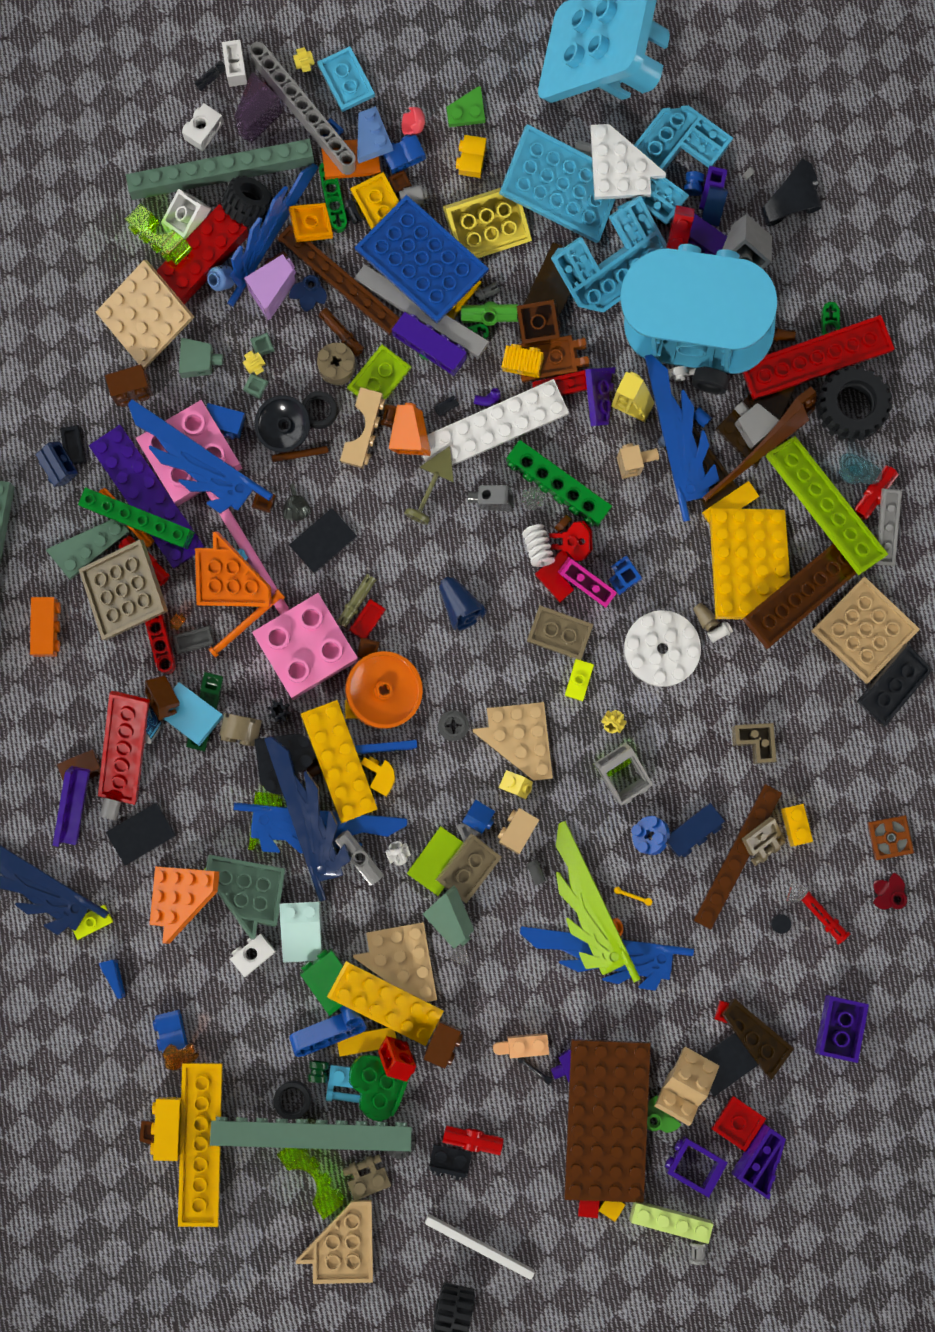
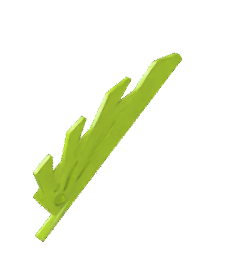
M566 821L559 823L556 848L568 867L570 886L560 872H556L558 890L563 899L576 911L581 924L580 927L570 918H566L570 933L588 943L593 954L579 952L585 969L599 968L601 974L605 975L626 965L635 983L641 979Z

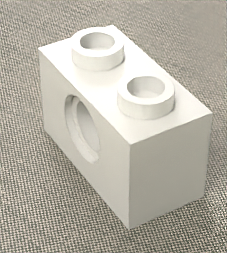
M203 103L201 107L195 110L191 121L184 125L182 129L184 140L203 152L223 125L222 115ZM200 124L206 125L202 129L197 128Z
M262 933L256 934L254 940L247 939L248 944L244 948L239 946L232 952L233 957L230 960L244 977H247L277 952ZM250 948H254L257 951L255 959H250L247 956V951Z

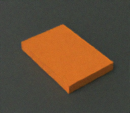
M358 139L344 140L356 158V169L350 175L340 172L321 148L325 180L374 176L381 173L379 156L358 163Z

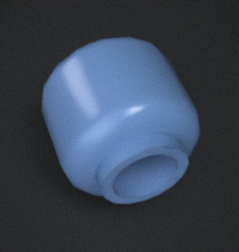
M227 265L211 268L207 275L208 284L215 291L232 288L235 282L231 279L230 274L233 270Z

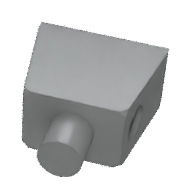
M742 401L734 408L741 416L736 421L735 426L750 449L761 442L779 421L758 403L749 409Z

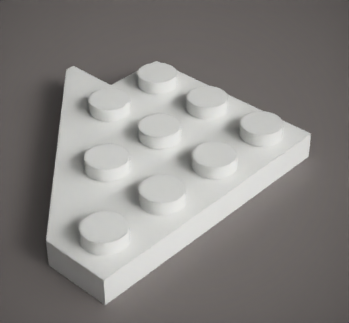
M610 124L591 125L594 200L636 198L639 196L651 197L650 179L665 178L666 172Z

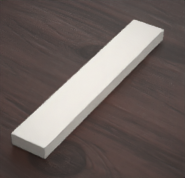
M430 1214L427 1215L425 1224L532 1280L535 1272L531 1267Z

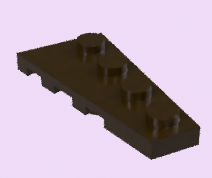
M732 999L722 1012V1016L767 1078L772 1080L794 1048L739 1001Z

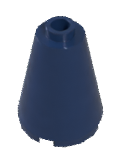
M446 577L441 580L439 590L451 626L455 631L456 628L459 631L467 629L477 623L476 618L479 616L481 618L484 617L487 612L485 606L455 577Z

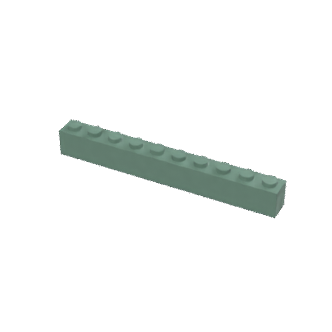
M310 139L125 175L132 200L177 192L178 189L188 190L229 182L237 176H247L249 178L306 167L314 163Z
M216 1117V1121H211L210 1146L411 1152L412 1127H408L407 1122H395V1126H387V1122H376L375 1125H368V1121H356V1125H348V1121L336 1120V1124H328V1120H316V1124H309L308 1119H296V1123H288V1119L277 1118L276 1122H268V1118H256V1122H248V1118L236 1117V1121H228V1117Z

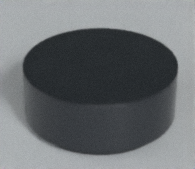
M784 914L775 915L771 920V927L776 933H787L791 928V920Z

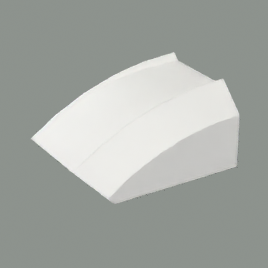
M178 189L161 224L166 233L181 244L204 221L211 207L195 196Z

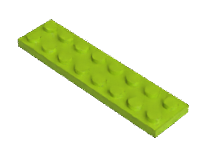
M796 436L767 453L765 457L858 575L888 555Z

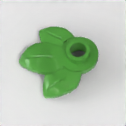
M657 1095L651 1098L648 1102L647 1129L650 1131L662 1130L665 1133L677 1130L681 1124L669 1114L654 1107L658 1099ZM653 1117L657 1118V1123L651 1124L650 1119Z

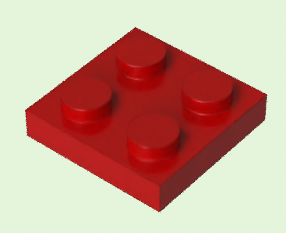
M732 1095L711 1129L745 1152L766 1118Z

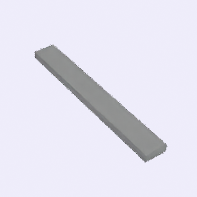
M364 264L355 276L354 280L361 286L409 315L414 314L424 325L429 324L435 329L436 333L446 335L452 343L461 345L467 352L478 359L489 345V341L447 315L438 323L434 322L386 277Z

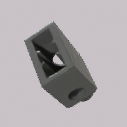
M480 485L478 492H468V503H478L482 510L512 512L513 492L508 485Z

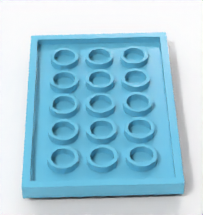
M528 124L524 127L499 194L598 243L615 199L594 200L592 157Z

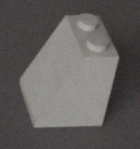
M745 214L732 225L722 249L735 251L740 255L739 259L751 261L764 269L772 262V235L748 214Z

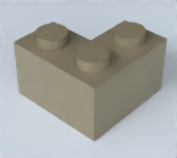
M774 723L735 725L732 727L733 746L752 745L753 764L777 762Z

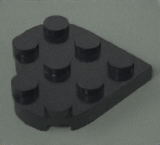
M301 734L273 737L289 750L295 776L298 778V774L307 770L315 759V752L309 738ZM265 738L254 739L259 779L262 786L272 794L283 795L264 740Z

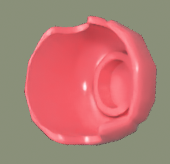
M409 107L408 109L411 111L403 114L402 133L404 135L417 136L425 127V115L421 108Z

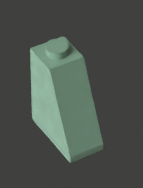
M452 886L423 915L455 949L459 944L463 947L471 939L469 935L474 931V928L457 888Z

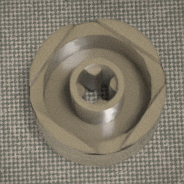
M331 343L324 346L318 353V370L324 381L339 386L348 383L352 379L356 370L354 354L344 343Z
M224 713L219 736H221L223 741L236 743L237 739L240 740L239 744L255 746L254 739L259 738L262 720Z

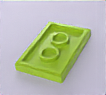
M381 344L347 386V389L357 397L360 387L382 393L383 399L386 401L412 367Z
M440 826L407 874L439 896L444 886L435 879L462 846L463 842Z

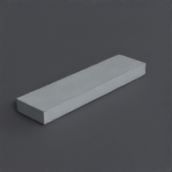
M882 489L877 540L888 555L875 565L895 566L902 490Z

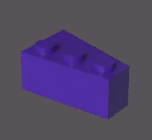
M763 1123L731 1174L770 1200L772 1183L776 1178L775 1172L778 1163H780L786 1138Z

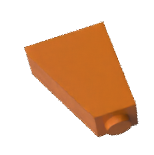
M413 403L397 405L388 449L397 454L430 456L431 451L423 412L416 408V405Z

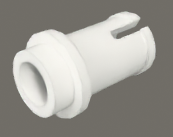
M722 622L721 626L707 632V635L711 642L714 643L726 635L730 636L733 630L728 622Z

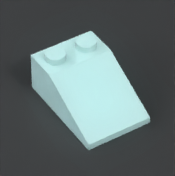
M320 902L281 903L280 927L283 962L317 960V955L322 951Z

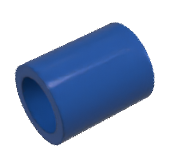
M699 407L694 412L693 419L704 428L712 417Z

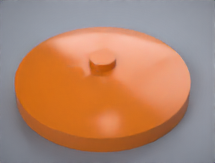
M381 651L363 657L353 666L346 680L345 693L351 711L361 722L374 728L388 729L405 723L416 713L422 700L423 688L420 675L409 660L393 652Z

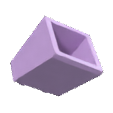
M283 254L244 278L248 291L267 320L272 318L296 282L294 276L296 275L295 267L290 258L286 259Z

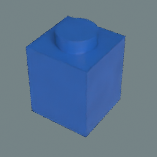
M475 799L462 822L482 834L485 828L490 829L495 821L492 818L495 811Z

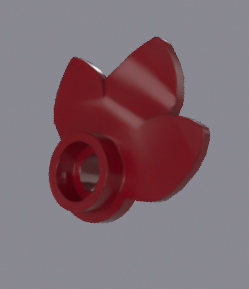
M893 873L889 881L875 880L873 882L874 891L878 895L873 901L876 907L886 910L891 907L893 909H902L906 906L905 883L898 874ZM895 896L900 898L899 903L894 902Z

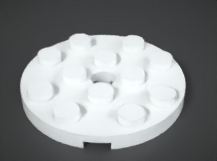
M665 610L653 611L640 617L629 629L624 642L625 659L632 673L647 684L657 687L673 686L684 681L695 670L701 654V643L694 626L680 614ZM660 643L668 647V651L665 654H661L657 650V646Z

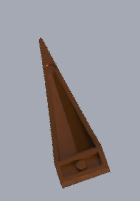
M810 387L799 395L762 442L727 477L710 490L703 499L705 501L710 499L809 421L808 415L815 410L816 391Z

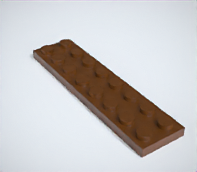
M833 543L742 620L763 646L768 649L857 573Z

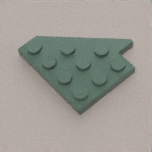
M208 855L206 871L220 872L217 893L251 940L256 938L257 924L276 927L285 868Z

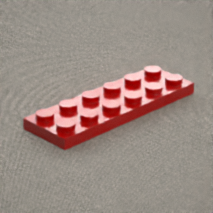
M116 691L109 693L98 788L99 797L133 805L136 804L150 699Z

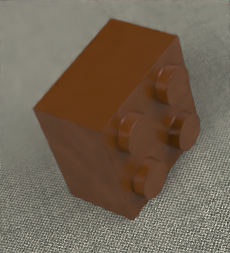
M556 299L517 306L522 344L562 337Z
M141 364L104 375L111 398L117 406L126 407L131 400H139L141 402L148 400L150 396H154L148 375Z
M439 1020L423 1059L444 1069L447 1065L451 1066L455 1057V1053H453L454 1047H459L463 1035L460 1034L461 1029Z

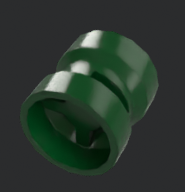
M310 1061L309 1068L312 1070L308 1075V1081L327 1083L328 1076L325 1071L329 1068V1062Z

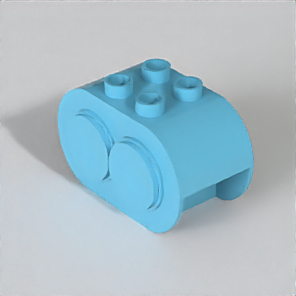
M681 244L678 250L666 248L652 251L639 258L630 267L622 283L621 307L624 314L626 338L631 348L644 359L646 355L652 354L659 362L691 368L710 367L730 374L748 371L764 359L773 342L777 311L775 286L769 275L761 267L751 261L739 259L740 255L732 250L722 249L718 250L716 255L701 253V248L696 245Z

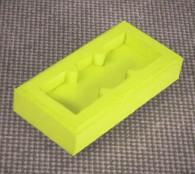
M575 659L564 696L583 702L594 664Z
M106 905L101 906V908L108 911ZM91 911L85 914L80 925L73 932L77 940L113 923V919L110 913L104 919Z

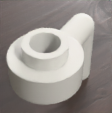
M686 366L672 368L669 370L670 378L674 379V381H683L686 379V376L694 375L696 368H688Z

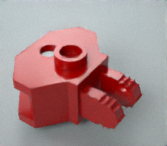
M585 521L574 522L568 531L549 533L550 538H563V544H552L550 549L567 551L574 561L586 559L593 550L592 529Z

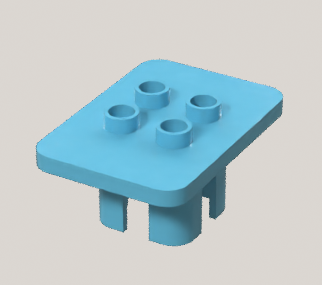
M568 0L561 4L553 19L538 87L539 97L549 103H553L599 87L618 99L624 100L630 98L631 93L620 87L622 82L642 94L654 89L661 78L664 65L645 55L647 43L651 41L665 49L668 47L670 38L669 30L653 21L657 0Z

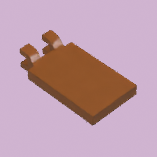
M569 335L555 339L518 344L528 350L530 347L538 348L544 354L540 378L521 375L522 383L577 372V368L590 367L588 356L581 358L577 356V350L587 349L585 338L572 340V336Z

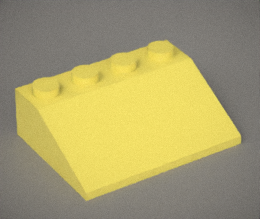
M501 188L443 206L451 235L477 258L532 241L523 206L500 195Z

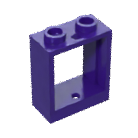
M684 1136L682 1140L679 1139L677 1141L673 1157L669 1156L664 1166L666 1167L665 1171L670 1176L709 1198L728 1162ZM688 1145L715 1161L702 1187L675 1172Z

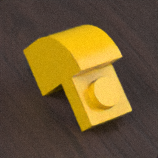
M371 756L369 759L364 757L361 765L376 773L370 788L387 797L395 783V773L392 766L386 760L382 766H379L380 762Z

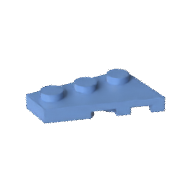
M377 107L359 112L358 163L394 151Z

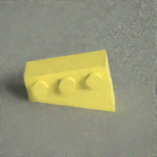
M626 372L615 393L611 407L645 422L654 405V401L640 375L634 372Z

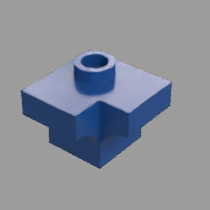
M627 555L611 566L615 575L608 579L619 595L643 580Z

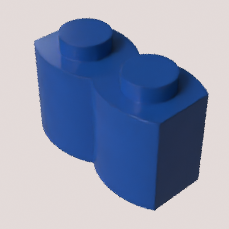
M407 135L401 139V142L391 143L394 151L383 155L392 175L426 159V154L416 135Z
M176 1010L155 1015L153 1027L154 1031H158L159 1039H157L158 1050L162 1051L163 1054L188 1049L181 1011Z

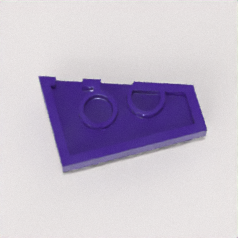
M616 367L585 369L591 426L609 425L611 410L609 395L614 383H611L612 374H615Z

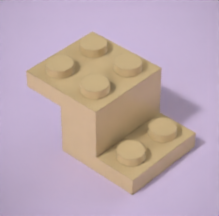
M684 1047L675 1067L667 1075L654 1107L690 1126L698 1107L708 1097L719 1065Z

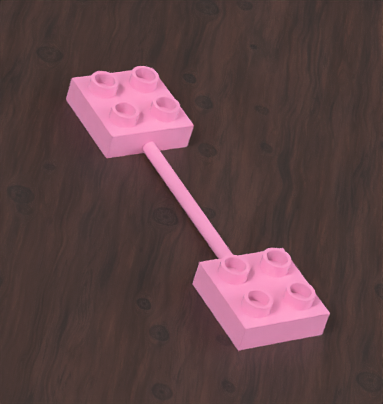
M202 400L165 421L237 471L242 469L238 459ZM148 432L136 437L137 442L177 507L202 493L190 492L179 482V479L196 481L186 471L166 466L159 462L149 449V446L166 453L168 452L161 445L157 437ZM206 492L211 501L220 499L212 492ZM228 508L221 514L219 513L239 548L243 549L248 556V563L271 586L272 597L276 593L277 587L230 509ZM319 593L292 609H289L284 599H280L274 604L280 616L252 632L293 700L359 661Z

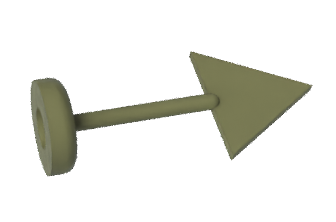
M450 446L419 467L434 475L418 510L412 508L405 510L404 515L408 518L428 525L430 518L422 513L438 476L454 483Z

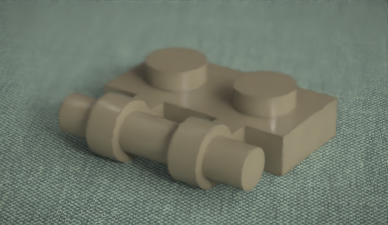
M769 817L742 838L749 855L754 856L756 854L751 859L755 866L760 862H765L769 855L773 852H778L781 849L780 847L785 844L782 838L776 839L782 833L775 818Z
M380 1154L373 1157L370 1155L366 1157V1160L350 1163L348 1167L342 1169L344 1176L353 1174L354 1179L349 1180L347 1183L354 1200H359L391 1187L385 1167L376 1168L375 1164L382 1162ZM367 1167L370 1168L371 1172L360 1176V1170Z

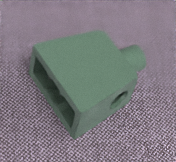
M181 338L179 363L181 378L211 375L212 365H223V354H213V347L210 343Z

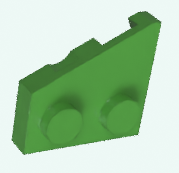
M481 86L473 89L446 107L449 127L485 123Z

